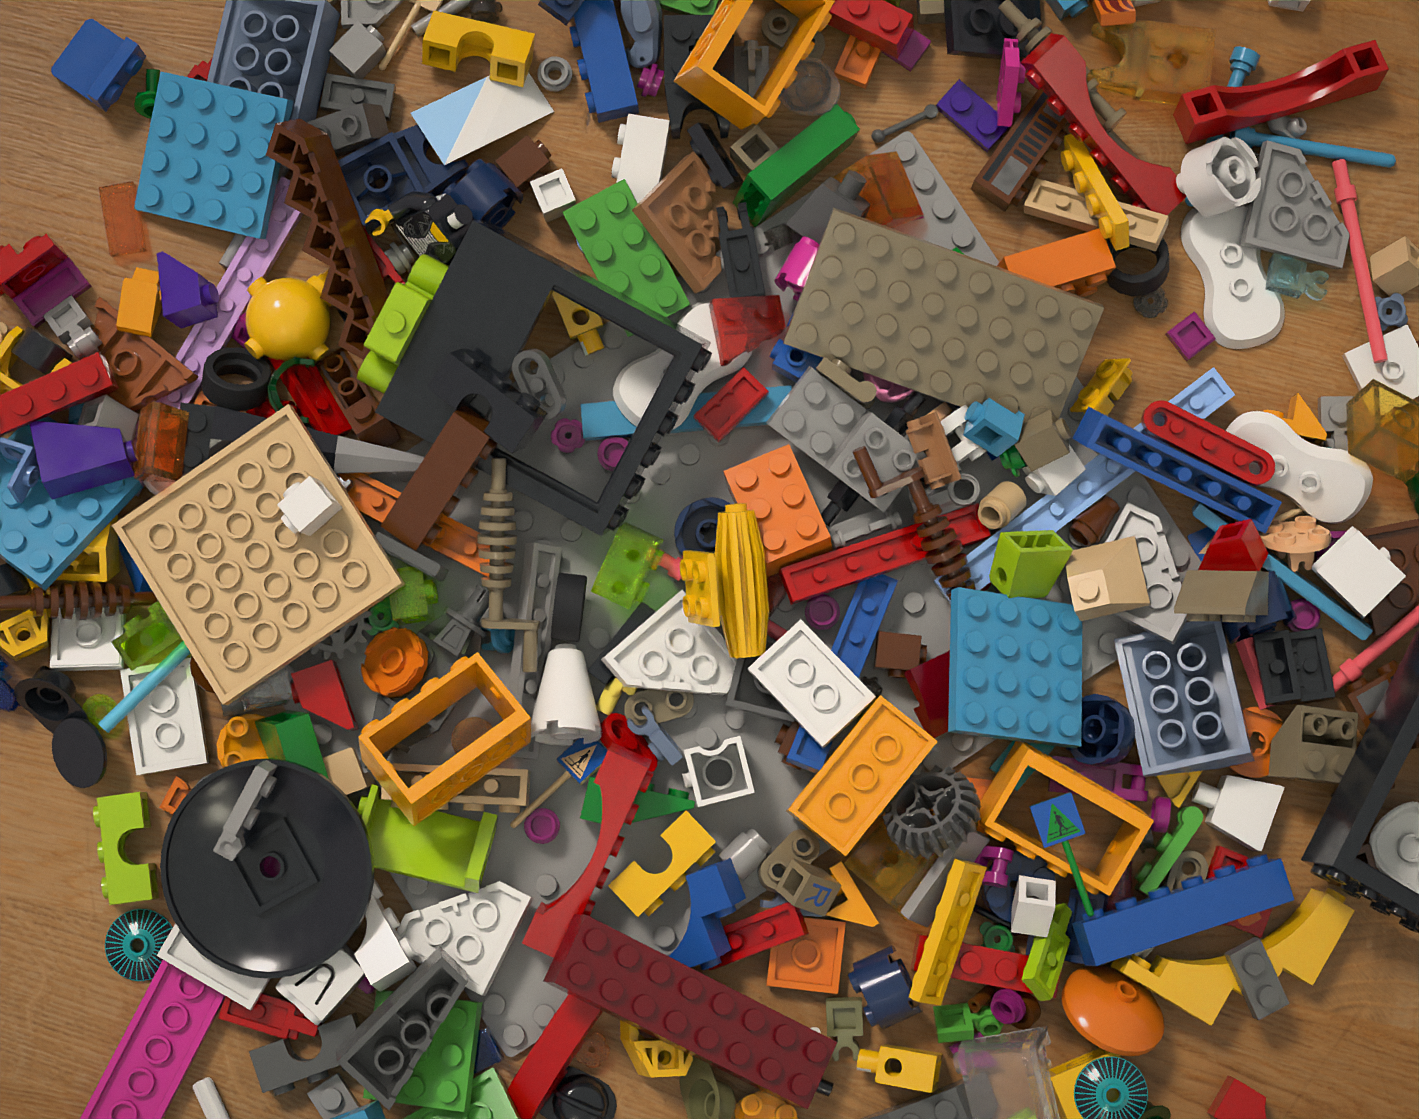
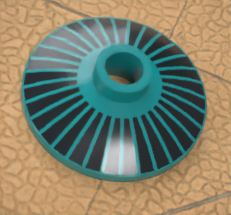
M135 909L119 916L110 926L105 939V953L111 967L118 974L130 980L145 981L153 979L163 960L157 954L173 928L171 923L163 915L149 909ZM137 938L144 942V948L141 952H136L132 947L133 941Z
M1107 1056L1091 1061L1081 1070L1074 1085L1075 1105L1083 1119H1139L1147 1105L1148 1089L1142 1073L1132 1063L1119 1057ZM1111 1088H1116L1119 1091V1098L1114 1102H1109L1106 1097L1107 1091Z

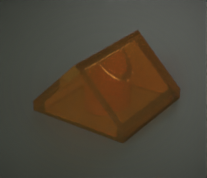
M897 151L866 155L832 177L841 183L848 171L852 170L861 174L867 182L859 196L871 204L865 218L867 220L889 228H895L924 215Z
M154 401L140 410L136 442L138 461L134 462L136 475L133 476L134 479L150 482H176L182 477L189 412Z

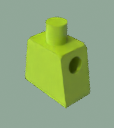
M1053 530L1001 532L989 574L990 582L1002 594H1007L1008 598L1018 596L1044 598L1049 594L1071 556L1073 549Z

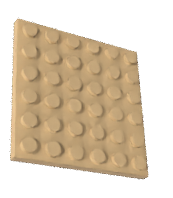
M289 404L112 525L222 705H229L405 585V582L295 409ZM309 476L320 480L343 507L311 536L299 531L296 534L293 533L281 520L284 513L277 505L284 499L283 494L290 486L297 482L302 483Z

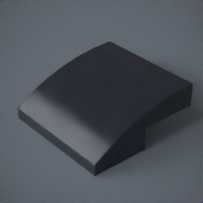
M1322 628L1289 633V630L1254 634L1252 636L1265 705L1302 704L1329 701L1335 698Z

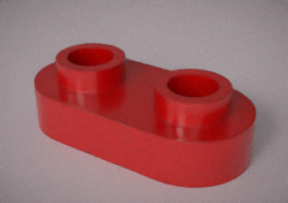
M612 713L600 723V740L607 750L612 742L651 759L652 762L648 771H655L658 765L657 757L648 747L649 744L644 737L633 733L629 729L624 715Z

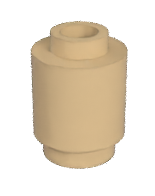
M1004 481L999 483L980 501L978 517L981 523L990 529L1007 526L1026 506V496L1023 490L1013 482Z

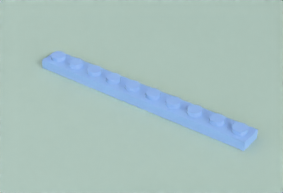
M1213 367L1168 402L1204 419L1235 396V394ZM1160 414L1154 415V423L1158 426H1163L1165 423L1164 417ZM1142 422L1134 427V429L1169 446V444L1149 435L1144 430ZM1099 454L1084 465L1086 470L1056 496L1046 494L1007 526L966 555L968 562L963 567H970L972 574L966 581L973 580L976 587L975 590H981L990 583L989 574L1001 532L1053 530L1057 532L1133 474L1135 470ZM939 576L933 582L951 604V600L946 595V591L950 588H942L938 582L942 576Z

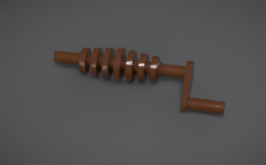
M866 446L853 450L852 453L868 486L870 498L879 497L907 485L917 507L916 513L913 514L914 523H923L916 530L919 537H926L921 541L922 550L929 551L925 555V559L928 564H935L931 570L935 576H942L938 581L942 588H950L946 591L949 600H951V590L957 587L975 590L974 581H966L972 574L970 567H963L967 564L968 560L965 553H960L964 549L962 542L954 540L957 534L953 528L944 529L950 522L946 516L936 517L943 510L939 504L930 503L920 481V478L925 476L923 467L913 468L882 483Z
M76 581L74 594L71 582L61 584L60 594H58L57 585L54 584L46 589L45 595H43L42 588L34 587L29 595L0 596V610L30 609L35 617H42L44 609H46L48 618H57L59 608L62 618L68 620L72 619L74 610L77 620H86L88 608L92 619L101 617L103 607L106 617L114 616L116 607H118L121 615L128 614L133 606L159 605L160 611L165 612L153 591L132 592L128 585L120 584L118 592H116L115 585L112 583H105L103 593L99 582H90L88 592L85 581Z

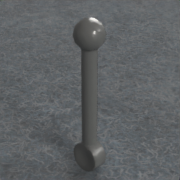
M933 104L927 105L924 112L884 130L876 129L872 132V140L880 143L885 139V136L925 118L934 119L938 114V108Z

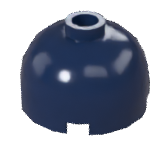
M1092 694L1082 697L1081 746L1077 748L1066 747V749L1071 751L1075 757L1074 759L1086 765L1107 767L1117 764L1129 754L1135 742L1134 719L1129 709L1116 699L1108 696Z

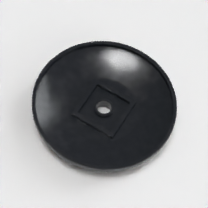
M280 759L242 761L226 766L203 779L185 796L175 810L168 824L161 850L160 870L163 893L177 927L189 943L203 956L220 967L240 975L255 978H282L308 971L322 964L342 949L352 938L360 926L371 900L374 885V855L370 837L361 815L346 794L332 781L309 767ZM268 760L277 765L273 774L277 781L267 798L263 796L260 798L256 806L260 810L256 822L250 830L244 829L243 837L246 845L236 859L230 861L215 853L213 849L255 766L262 761ZM268 856L275 857L280 863L281 868L277 876H271L265 871L264 862Z

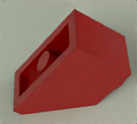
M331 659L291 673L293 682L289 684V689L295 704L301 703L302 708L347 730L354 731L359 729L336 661Z

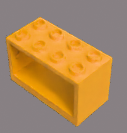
M722 0L674 79V82L742 130L751 124L757 125L764 117L770 118L781 103V100L778 99L779 94L783 88L787 89L793 83L798 74L795 67L800 59L802 61L805 60L813 50L815 43L812 39L816 32H821L829 23L832 17L829 10L834 4V0H775L798 17L799 21L753 98L712 69L753 0Z
M478 652L470 658L464 656L457 660L451 666L449 673L440 679L438 677L430 679L422 686L419 694L410 700L405 698L399 701L391 709V714L381 721L375 719L369 722L361 730V735L358 736L363 763L413 826H416L531 742V717ZM478 688L502 717L503 721L408 788L398 776L393 765L382 754L472 690Z
M880 695L786 811L838 854L846 856L938 741Z
M1016 741L980 801L981 822L979 825L985 829L984 831L1001 842H1004L1006 837L1011 840L1010 843L1016 846L1015 849L1033 860L1039 855L1048 864L1047 867L1060 876L1066 878L1068 873L1072 874L1067 857L1051 847L1044 848L1041 841L997 817L1027 765L1124 820L1094 872L1076 862L1085 889L1094 895L1102 891L1110 896L1154 820L1141 808L1026 742Z

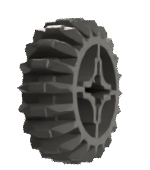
M935 765L931 772L922 767L919 775H910L909 780L902 785L884 808L885 815L883 819L884 825L888 830L887 834L903 853L908 851L914 858L921 854L922 857L929 860L933 853L942 858L946 849L956 852V844L960 841L968 843L966 834L976 832V824L974 822L981 820L979 811L981 802L976 794L977 790L961 771L956 773L950 766L942 770V768ZM929 809H933L934 816L931 815Z

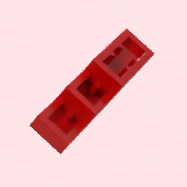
M568 994L507 1089L521 1119H535L552 1095L554 1089L557 1088L568 1072L566 1068L586 1042L584 1038L603 1011Z

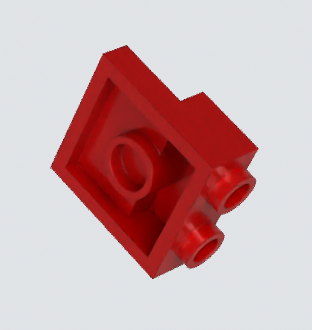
M47 233L42 237H33L26 242L22 252L17 251L10 244L5 247L3 245L0 246V296L6 294L11 299L15 298L69 256Z

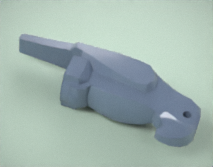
M620 0L623 21L630 35L635 40L631 49H625L629 64L636 68H643L657 62L660 57L662 9L659 0Z

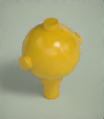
M329 269L318 276L312 275L307 281L297 278H279L267 282L261 276L248 287L246 291L252 298L246 309L245 322L250 339L244 345L254 358L260 359L263 355H266L271 359L288 361L294 357L303 359L309 357V359L315 360L316 363L329 351L324 342L330 330L331 318L329 308L332 305L320 298Z

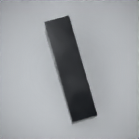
M641 601L588 669V673L604 685H607L614 674L601 659L656 611Z

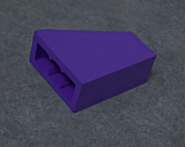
M43 421L30 423L42 484L52 500L136 476L133 462L138 461V456L132 440L126 441L120 429Z

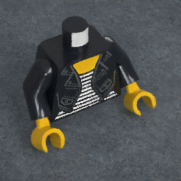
M412 191L389 204L386 211L382 209L373 210L365 220V223L372 219L378 220L381 226L377 227L372 235L378 236L384 232L389 221L394 218L393 224L419 257L422 254H427L450 266L471 224L473 214L468 206L457 205L453 198L446 193L435 197L430 193Z

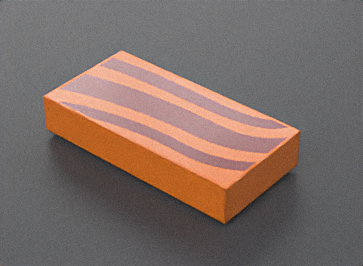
M1089 0L1102 27L1136 22V10L1131 0Z

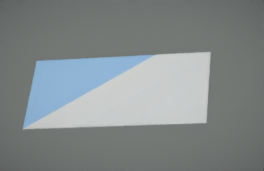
M529 72L523 87L489 80V75L410 114L442 163L446 165L554 112Z

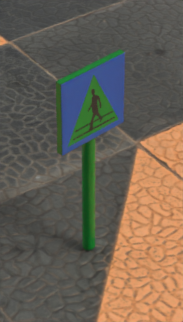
M1068 792L1029 806L1043 847L1046 848L1062 843L1086 914L1092 917L1094 911L1068 841L1069 839L1086 834L1072 793Z

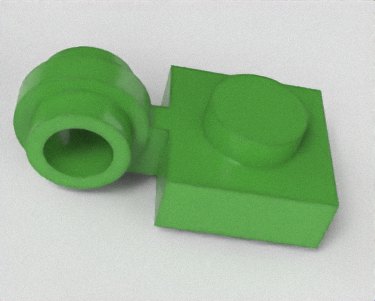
M968 1003L933 1006L938 1043L973 1040L974 1028L981 1032L983 1036L993 1037L1001 1032L1004 1023L994 1017L990 1006L981 1008L977 1013L970 1012Z

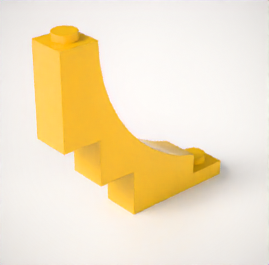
M1311 888L1301 905L1290 918L1261 940L1277 977H1279L1283 970L1297 980L1313 986L1355 910L1344 904L1346 897L1330 888H1327L1325 892ZM1132 954L1130 959L1126 957L1116 959L1110 966L1210 1026L1214 1023L1232 990L1243 996L1225 955L1196 960L1174 959L1156 955L1152 964Z

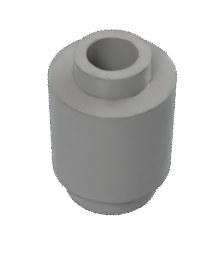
M751 827L746 833L742 831L719 856L723 860L731 858L737 875L744 881L768 857L766 853L772 847Z

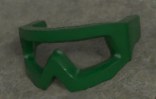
M294 357L283 362L273 373L267 390L269 403L275 412L284 407L280 402L276 389L280 375L285 370L295 366L314 367L315 360ZM300 417L304 425L309 424V418Z

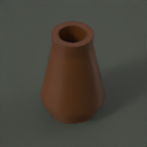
M1104 495L1097 503L1072 519L1073 525L1069 528L1070 534L1078 543L1085 547L1099 544L1115 514L1120 510L1119 505L1111 497Z

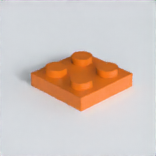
M803 917L809 932L808 935L770 949L766 986L838 994L846 922Z

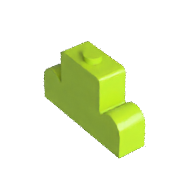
M422 254L415 262L406 284L397 282L394 285L365 340L364 347L371 351L364 359L358 371L357 380L382 394L385 393L449 268L448 265L427 254Z

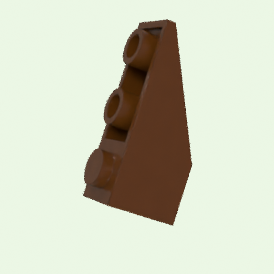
M340 348L315 364L360 441L388 447L401 439L392 422L375 413L379 401L368 385L357 380L359 369L346 349Z

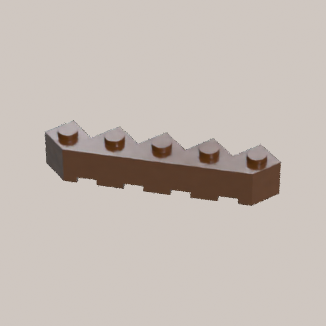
M300 118L275 123L266 156L294 171L284 203L312 219L302 251L330 266L320 298L348 314L338 345L364 360L371 351L364 347L365 340L389 297L328 134Z

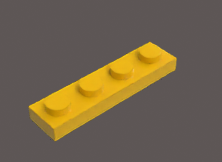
M1072 134L1065 135V151H1061L1060 154L1063 167L1066 172L1071 171L1073 174V181L1079 194L1083 193L1086 197V205L1090 215H1096L1098 218L1099 229L1103 238H1109L1116 251L1129 247V221L1093 158L1089 155V151L1084 143L1079 142Z
M954 859L952 868L947 875V883L941 901L935 911V919L929 937L924 944V952L918 970L912 980L909 998L920 1003L941 1006L987 867L974 862Z

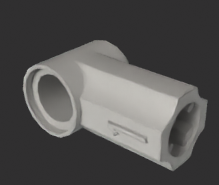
M962 473L960 474L962 478L960 480L933 490L930 487L924 489L930 503L939 504L943 510L938 516L973 505L977 501L980 486L974 476ZM959 482H967L972 486L974 493L971 498L961 500L955 496L954 486ZM910 494L908 495L912 509L914 513H916L917 507Z

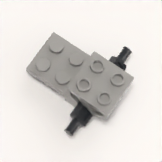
M810 366L766 422L840 479L828 494L827 498L831 501L821 513L822 519L827 526H830L841 509L847 512L860 495L882 512H885L903 488L900 487L879 497L870 498L868 486L852 453L853 450L866 446L882 483L908 470L919 467L918 460L927 457L924 452L915 454L911 442L904 438L906 436L905 431L908 430L906 423L915 420L913 415L923 402L926 401L924 397L914 391L902 409L896 406L883 422Z

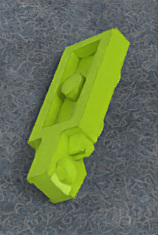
M1065 903L1055 905L1048 936L1034 937L1029 958L1023 970L1021 980L1039 1001L1051 1000L1053 998L1069 947L1070 939L1066 935V930L1072 911Z

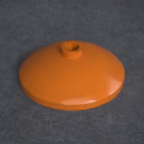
M1108 966L1081 967L1075 970L1066 980L1062 989L1063 1008L1072 1025L1088 1041L1103 1050L1122 1056H1140L1150 1052L1157 1046L1164 1033V1017L1158 1002L1147 988Z

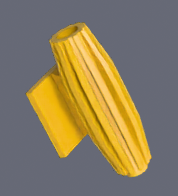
M747 503L725 505V512L718 513L715 555L714 553L694 550L683 551V559L680 561V575L682 580L685 581L686 595L682 601L683 611L690 623L719 627L721 621L729 657L747 658L761 656L766 652L769 620L765 551L755 511L747 510Z

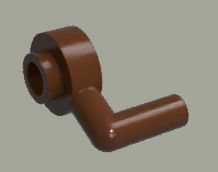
M986 985L969 999V1008L974 1012H978L1002 988ZM1016 991L1025 1003L1026 1013L1020 1021L1011 1023V1025L1025 1030L1039 1020L1041 1008L1038 1001L1030 993Z

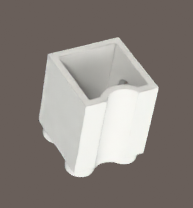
M1353 526L1311 568L1362 619L1406 577L1390 561L1391 557L1386 548L1382 547L1378 550Z
M740 736L725 739L721 747L713 751L704 750L700 746L684 750L689 772L682 775L685 787L693 786L698 808L755 793ZM713 760H724L732 768V778L723 786H715L706 778V768Z
M345 944L342 949L322 964L293 976L282 977L275 988L292 1002L312 1023L318 1026L320 1023H324L336 1011L366 975L354 955L355 952Z

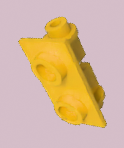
M1130 358L1105 359L1100 363L1087 386L1079 392L1078 399L1070 411L1085 413L1089 406L1108 416L1115 406L1108 395L1113 400H1119L1132 382L1131 376L1133 373L1127 368L1131 362Z

